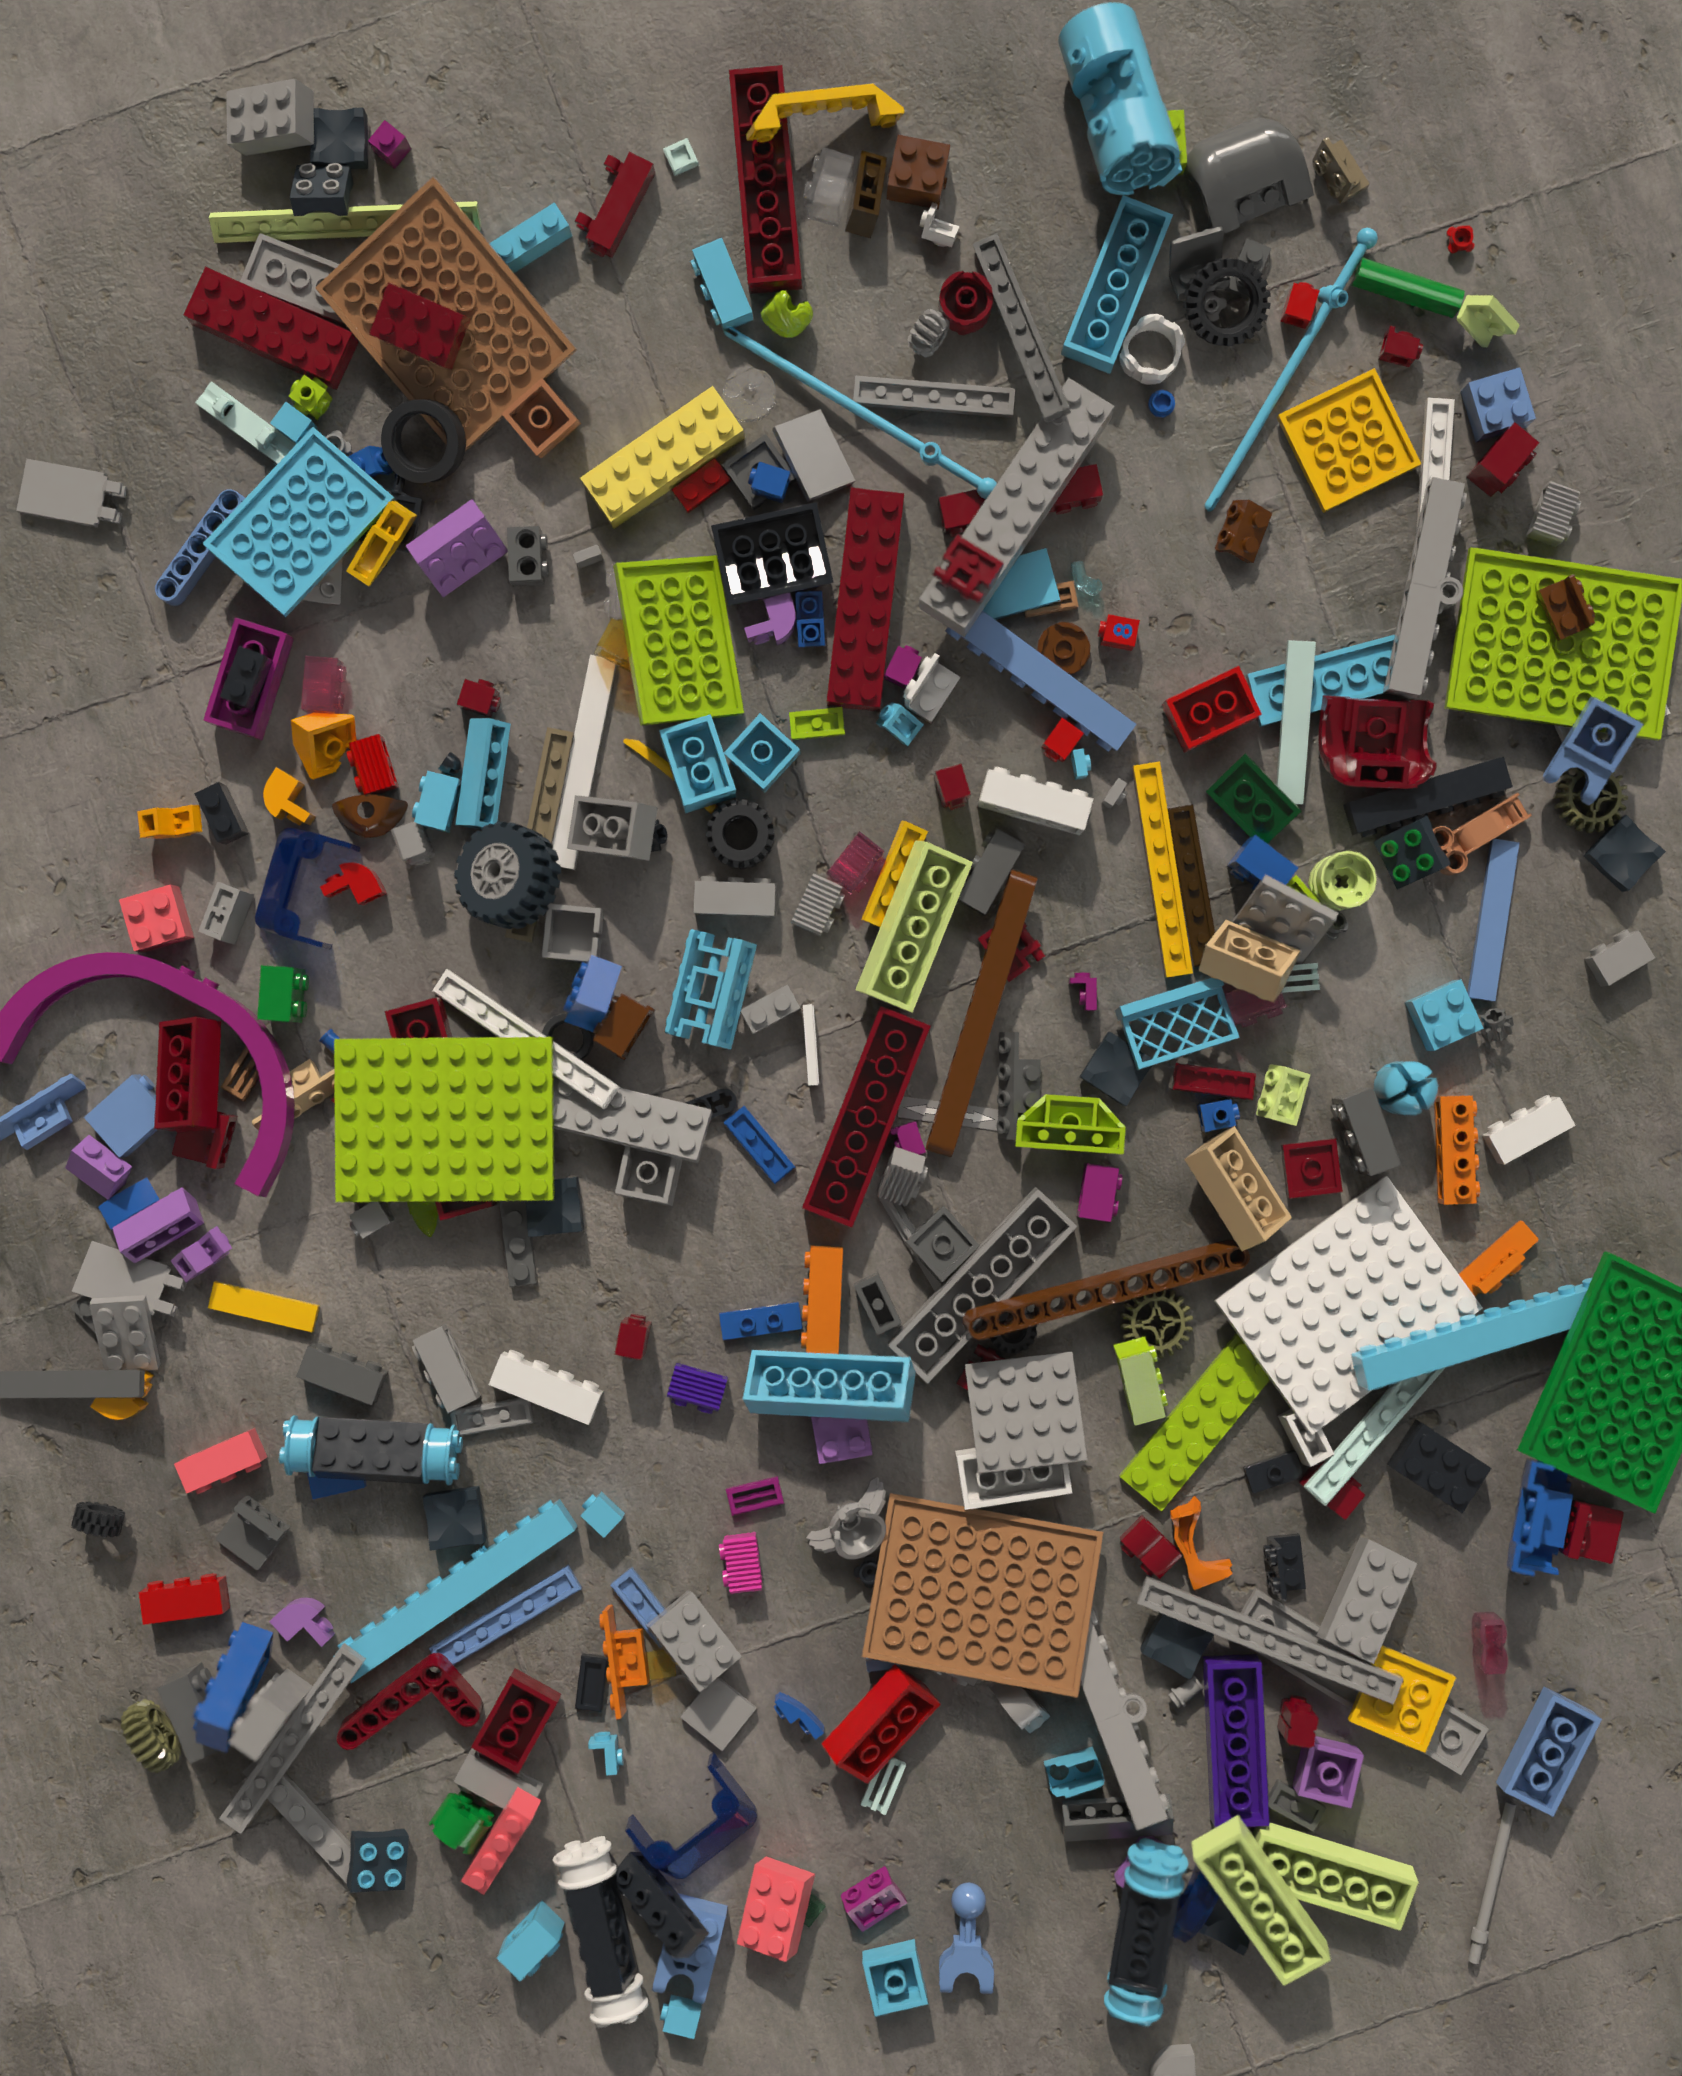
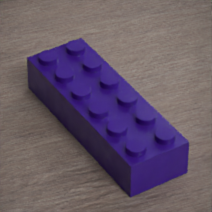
M1256 1654L1202 1656L1210 1819L1215 1828L1236 1816L1240 1817L1246 1827L1269 1826L1262 1662Z

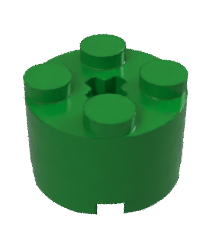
M461 1790L459 1794H447L429 1821V1826L434 1824L435 1827L432 1832L447 1846L455 1850L460 1846L465 1848L463 1853L473 1854L492 1826L494 1814L488 1808L480 1807L474 1803L473 1796Z

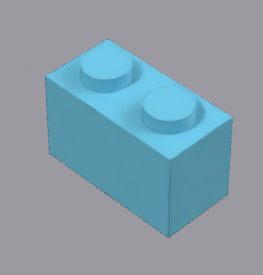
M427 771L426 777L422 776L419 784V792H422L420 801L416 802L413 807L412 817L415 818L414 822L423 827L450 833L460 795L461 780Z

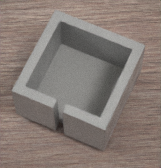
M549 904L547 906L549 910L546 912L542 957L586 963L591 955L600 958L601 939L596 938L597 934H602L604 910L601 908Z

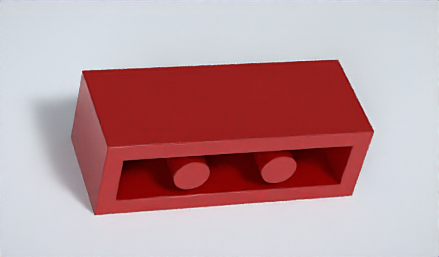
M216 1573L202 1575L200 1580L190 1581V1577H182L173 1580L174 1583L164 1584L163 1581H154L147 1583V1587L139 1592L143 1625L224 1614L230 1608L226 1576L217 1577Z

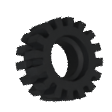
M1025 1309L1024 1314H1030V1311ZM1009 1312L1002 1313L998 1321L1006 1320ZM1037 1325L1023 1328L1021 1335L1015 1339H1009L1003 1334L990 1337V1339L999 1350L1005 1351L1008 1354H1018L1022 1350L1026 1351L1029 1345L1034 1343V1338L1037 1336Z
M79 1502L76 1504L71 1526L76 1531L84 1532L87 1535L93 1534V1536L97 1537L100 1535L106 1538L107 1536L111 1538L118 1537L123 1526L125 1511L117 1509L115 1506H108V1504H99V1502Z

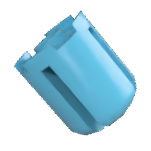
M1395 1061L1384 1065L1377 1072L1374 1080V1092L1380 1107L1392 1114L1418 1115L1422 1113L1421 1109L1428 1110L1438 1096V1082L1436 1078H1426L1432 1071L1419 1062Z

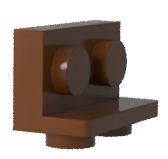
M1574 574L1536 592L1557 641L1588 629L1595 624V612L1592 606L1587 604L1583 596L1584 587Z

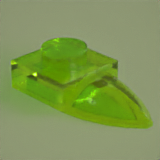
M435 1201L407 1202L409 1214H412L418 1228L426 1236L432 1237L438 1221Z

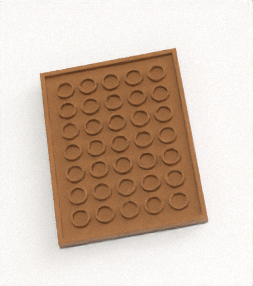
M434 177L315 287L409 401L420 399L435 400L453 410L460 419L465 431V452L504 417L501 413L541 378L545 380L577 351L571 341ZM388 282L471 318L452 370L369 335ZM421 414L447 445L446 435L440 423L429 415Z
M890 1493L885 1519L886 1535L880 1548L862 1657L1078 1697L1103 1532L980 1509L965 1510L963 1506Z

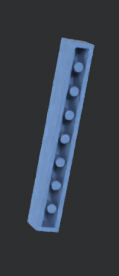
M984 611L981 612L965 637L949 627L945 630L947 634L957 641L960 637L969 643L967 648L977 656L983 653L991 660L988 664L997 671L1002 672L1005 669L1012 675L1010 680L1021 688L1026 685L1034 692L1031 695L1039 702L1045 704L1048 701L1055 706L1053 712L1065 720L1070 717L1077 722L1075 727L1081 730L1084 735L1088 736L1091 733L1098 738L1096 743L1108 752L1111 748L1117 751L1137 725Z

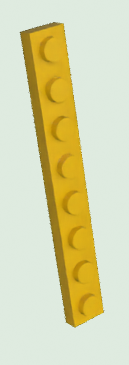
M1160 761L1134 765L1132 769L1165 978L1193 974Z

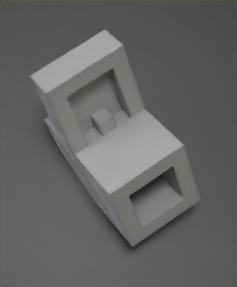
M998 1682L991 1687L1003 1708L1022 1730L1025 1729L1032 1733L1051 1717L1047 1710L1033 1698L1027 1688Z
M1191 2044L1170 2045L1159 2050L1151 2061L1150 2076H1196L1195 2055Z

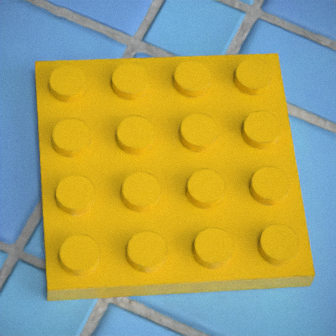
M1375 368L1284 411L1276 417L1323 513L1421 465L1418 455Z

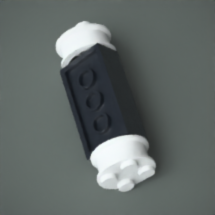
M599 1836L584 1843H580V1841L569 1842L564 1845L565 1850L554 1856L553 1863L559 1867L561 1875L558 1881L559 1887L568 1889L566 1896L567 1905L572 1909L574 1917L573 1930L578 1935L580 1942L579 1956L586 1968L585 1980L588 1988L584 1994L585 1998L591 2002L593 2010L590 2014V2020L596 2024L597 2028H603L621 2021L623 2024L634 2022L638 2018L637 2015L647 2008L649 2002L648 1998L642 1994L643 1976L637 1973L638 1965L621 1894L617 1891L616 1884L611 1879V1876L617 1871L616 1864L611 1863L609 1851L612 1848L611 1842L607 1841L605 1836Z

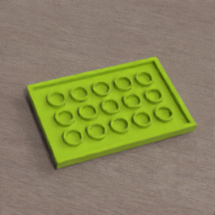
M718 555L622 562L613 565L640 726L690 721L710 714L712 718L744 714Z

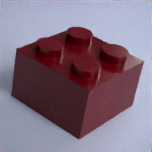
M1514 422L1500 435L1466 478L1490 497L1497 491L1502 494L1518 478L1519 472L1536 456L1537 453L1534 449L1540 442Z

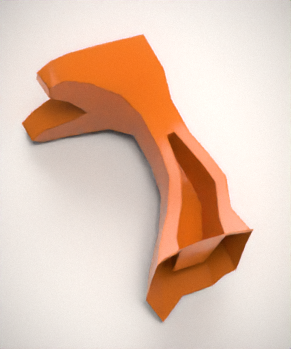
M1196 1496L1187 1504L1170 1510L1171 1519L1175 1527L1174 1539L1186 1561L1193 1589L1202 1588L1232 1575L1230 1559L1203 1561L1197 1556L1194 1548L1193 1534L1201 1512V1502Z

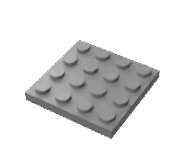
M1072 1352L965 1364L979 1474L1087 1461Z

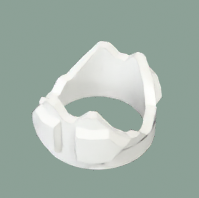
M1149 314L1140 318L1137 325L1125 337L1121 348L1119 360L1124 372L1146 385L1158 384L1164 381L1174 372L1179 362L1181 350L1185 344L1183 332L1175 322L1172 323L1159 314ZM1150 330L1162 333L1173 346L1174 359L1172 364L1167 369L1160 371L1154 368L1141 367L1129 353L1128 345L1131 339L1143 331Z

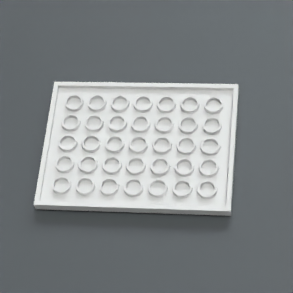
M1387 1176L1381 1178L1214 1300L1310 1435H1313L1372 1391L1358 1385L1351 1357L1352 1353L1359 1352V1349L1366 1345L1379 1346L1385 1344L1384 1341L1389 1338L1400 1337L1402 1339L1409 1337L1410 1333L1416 1330L1428 1331L1435 1329L1434 1326L1439 1323L1458 1322L1460 1317L1474 1315L1483 1308Z

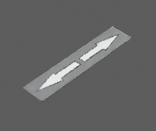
M903 1096L899 1106L898 1117L933 1122L939 1101ZM968 1105L962 1126L997 1131L998 1109Z

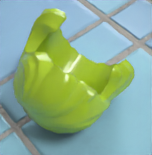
M780 291L763 306L761 318L779 336L793 338L803 332L813 319V309L808 301L801 302L798 306L793 305L790 295L786 291Z

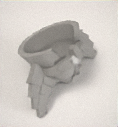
M876 1477L870 1481L867 1491L858 1503L838 1505L830 1526L819 1531H811L806 1537L810 1540L809 1545L815 1547L816 1551H823L824 1553L836 1550L840 1556L846 1559L862 1558L875 1551L886 1535V1523L879 1516L886 1502L884 1500L886 1491L883 1489V1482H879V1478Z

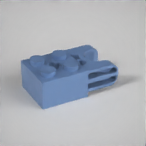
M1590 697L1545 770L1543 781L1549 784L1557 782L1566 770L1578 767L1584 772L1586 777L1585 786L1580 794L1581 801L1586 805L1592 804L1611 774L1617 768L1643 724L1597 698ZM1605 727V734L1608 737L1606 740L1601 739L1598 742L1596 731L1598 729L1602 730Z
M679 1894L709 1931V1934L689 1958L675 1959L665 1951V1945L663 1944L652 1991L663 1993L670 1978L677 1974H684L694 1984V2002L703 2004L705 2003L728 1906Z

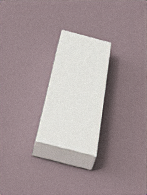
M809 1004L803 1005L808 1086L819 1084L814 1006Z

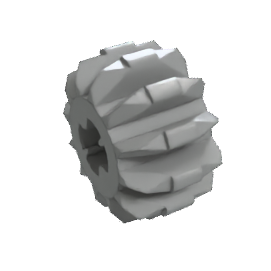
M933 309L924 311L923 315L919 316V319L910 330L908 346L913 349L912 351L925 358L932 356L947 336L950 327L948 319L939 311L936 312Z

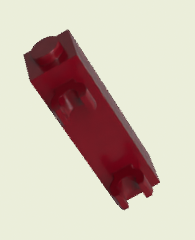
M630 151L624 163L608 154L604 162L605 170L617 177L595 220L582 212H579L575 219L576 227L588 232L586 240L590 250L600 257L607 255L613 258L656 174L652 162Z

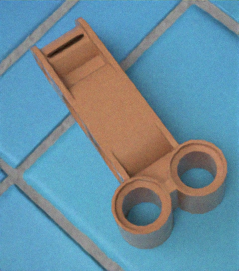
M1516 793L1453 831L1446 826L1434 828V835L1439 833L1443 836L1444 843L1440 846L1447 857L1453 856L1457 860L1456 869L1447 866L1439 871L1449 876L1462 872L1468 865L1467 854L1531 817V813L1528 814L1517 797L1520 794Z

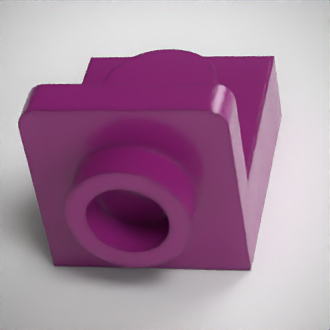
M1074 973V978H1068V984H1084V989H1079V1005H1084V1011L1097 1010V978H1090V973Z

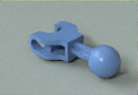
M967 1882L959 1885L954 1890L951 1898L952 1907L956 1914L960 1916L959 1935H953L952 1945L939 1958L940 1992L951 1993L955 1978L962 1973L968 1972L974 1974L979 1979L981 1994H992L994 1982L993 1960L990 1954L982 1948L980 1936L976 1935V1917L983 1912L986 1905V1897L978 1885Z

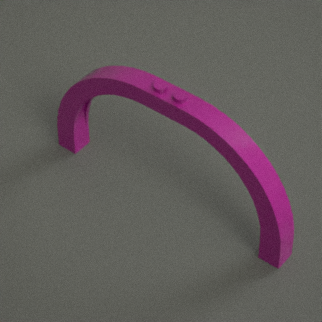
M102 952L75 957L41 972L21 987L0 1011V1062L13 1064L31 1029L50 1006L76 988L103 979L136 978L151 981L219 1016L234 1029L246 1044L256 1064L262 1087L263 1103L260 1129L253 1149L235 1185L256 1196L267 1197L285 1161L292 1138L295 1112L292 1080L284 1055L268 1028L261 1020H257V1016L241 1002L218 990L220 984L206 977L201 981L195 978L196 972L184 966L177 969L158 960L137 954Z

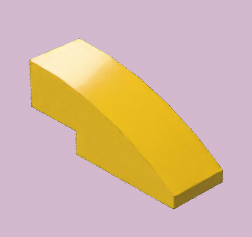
M395 500L388 502L376 525L371 527L346 572L367 586H371L400 545L417 515Z

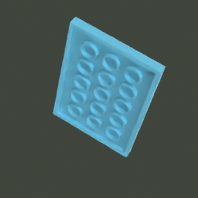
M312 427L205 540L203 545L286 618L378 520L388 502L395 499L318 430Z

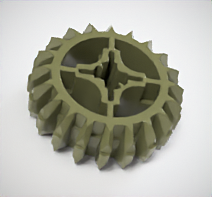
M1580 768L1568 769L1569 774L1563 773L1560 776L1563 782L1556 783L1555 787L1561 790V792L1553 795L1555 799H1560V803L1556 804L1554 808L1563 809L1564 812L1560 813L1559 818L1568 817L1567 826H1572L1576 823L1575 830L1578 832L1582 831L1584 827L1586 833H1592L1594 828L1597 832L1604 831V826L1610 828L1614 826L1613 820L1618 821L1622 818L1618 811H1625L1627 807L1621 801H1626L1629 798L1627 795H1622V791L1628 787L1627 785L1620 786L1619 781L1623 779L1622 775L1614 777V771L1605 784L1608 792L1602 789L1598 795L1599 799H1596L1590 805H1586L1581 801V791L1572 792L1578 779L1585 776ZM1573 802L1580 804L1582 814L1576 809ZM1609 802L1604 814L1596 818V812L1599 811L1600 803Z
M1173 1289L1168 1292L1167 1296L1165 1295L1166 1290H1162L1158 1294L1155 1292L1141 1296L1140 1299L1133 1298L1132 1300L1135 1302L1133 1306L1129 1303H1124V1307L1130 1310L1129 1314H1120L1121 1318L1128 1320V1322L1120 1324L1121 1329H1129L1128 1332L1123 1334V1338L1130 1339L1133 1337L1132 1340L1138 1339L1140 1337L1136 1329H1150L1155 1343H1147L1149 1346H1154L1160 1359L1164 1358L1163 1350L1165 1349L1170 1356L1174 1355V1351L1171 1348L1174 1345L1181 1350L1183 1346L1178 1341L1181 1338L1184 1341H1189V1337L1183 1334L1184 1330L1189 1332L1193 1330L1192 1326L1185 1325V1322L1193 1320L1192 1315H1184V1313L1190 1310V1306L1183 1305L1180 1307L1184 1298L1179 1296L1173 1300L1176 1295V1291ZM1158 1300L1170 1303L1177 1315H1163L1158 1305ZM1150 1302L1148 1315L1136 1320L1139 1310ZM1156 1314L1158 1318L1165 1320L1162 1322V1325L1159 1324L1160 1327L1157 1330L1152 1324H1148L1151 1319L1154 1320L1153 1317ZM1177 1324L1173 1335L1163 1342L1165 1329Z
M144 1699L129 1706L123 1712L121 1728L124 1731L123 1736L127 1741L126 1745L130 1747L131 1753L135 1755L136 1760L141 1762L142 1767L147 1768L151 1773H159L170 1768L179 1760L181 1755L179 1738L171 1724V1720L168 1719L165 1711H162L159 1705H155L151 1700Z

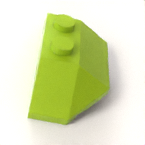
M1045 1094L1017 1119L1015 1147L1124 1154L1126 1127L1100 1098Z

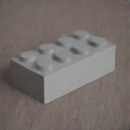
M1359 1537L1316 1637L1364 1661L1374 1664L1417 1563L1370 1539Z
M288 1668L281 1675L276 1673L265 1687L263 1686L259 1693L253 1697L247 1706L246 1712L230 1730L234 1735L229 1743L257 1761L279 1735L313 1686Z

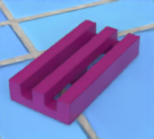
M778 1476L726 1488L732 1516L784 1504ZM774 1484L775 1487L742 1496L733 1497L734 1493H739L767 1485ZM772 1494L777 1495L775 1499L738 1508L735 1507V1503Z

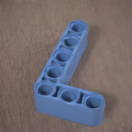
M232 489L224 490L219 494L157 581L155 592L161 600L171 606L180 605L185 601L216 557L208 549L203 553H197L198 545L205 542L213 533V524L217 521L223 522L245 499L244 496ZM233 499H237V506L232 510H228V503ZM187 564H191V571L187 575H182V568ZM170 586H175L176 591L174 595L167 597V589Z

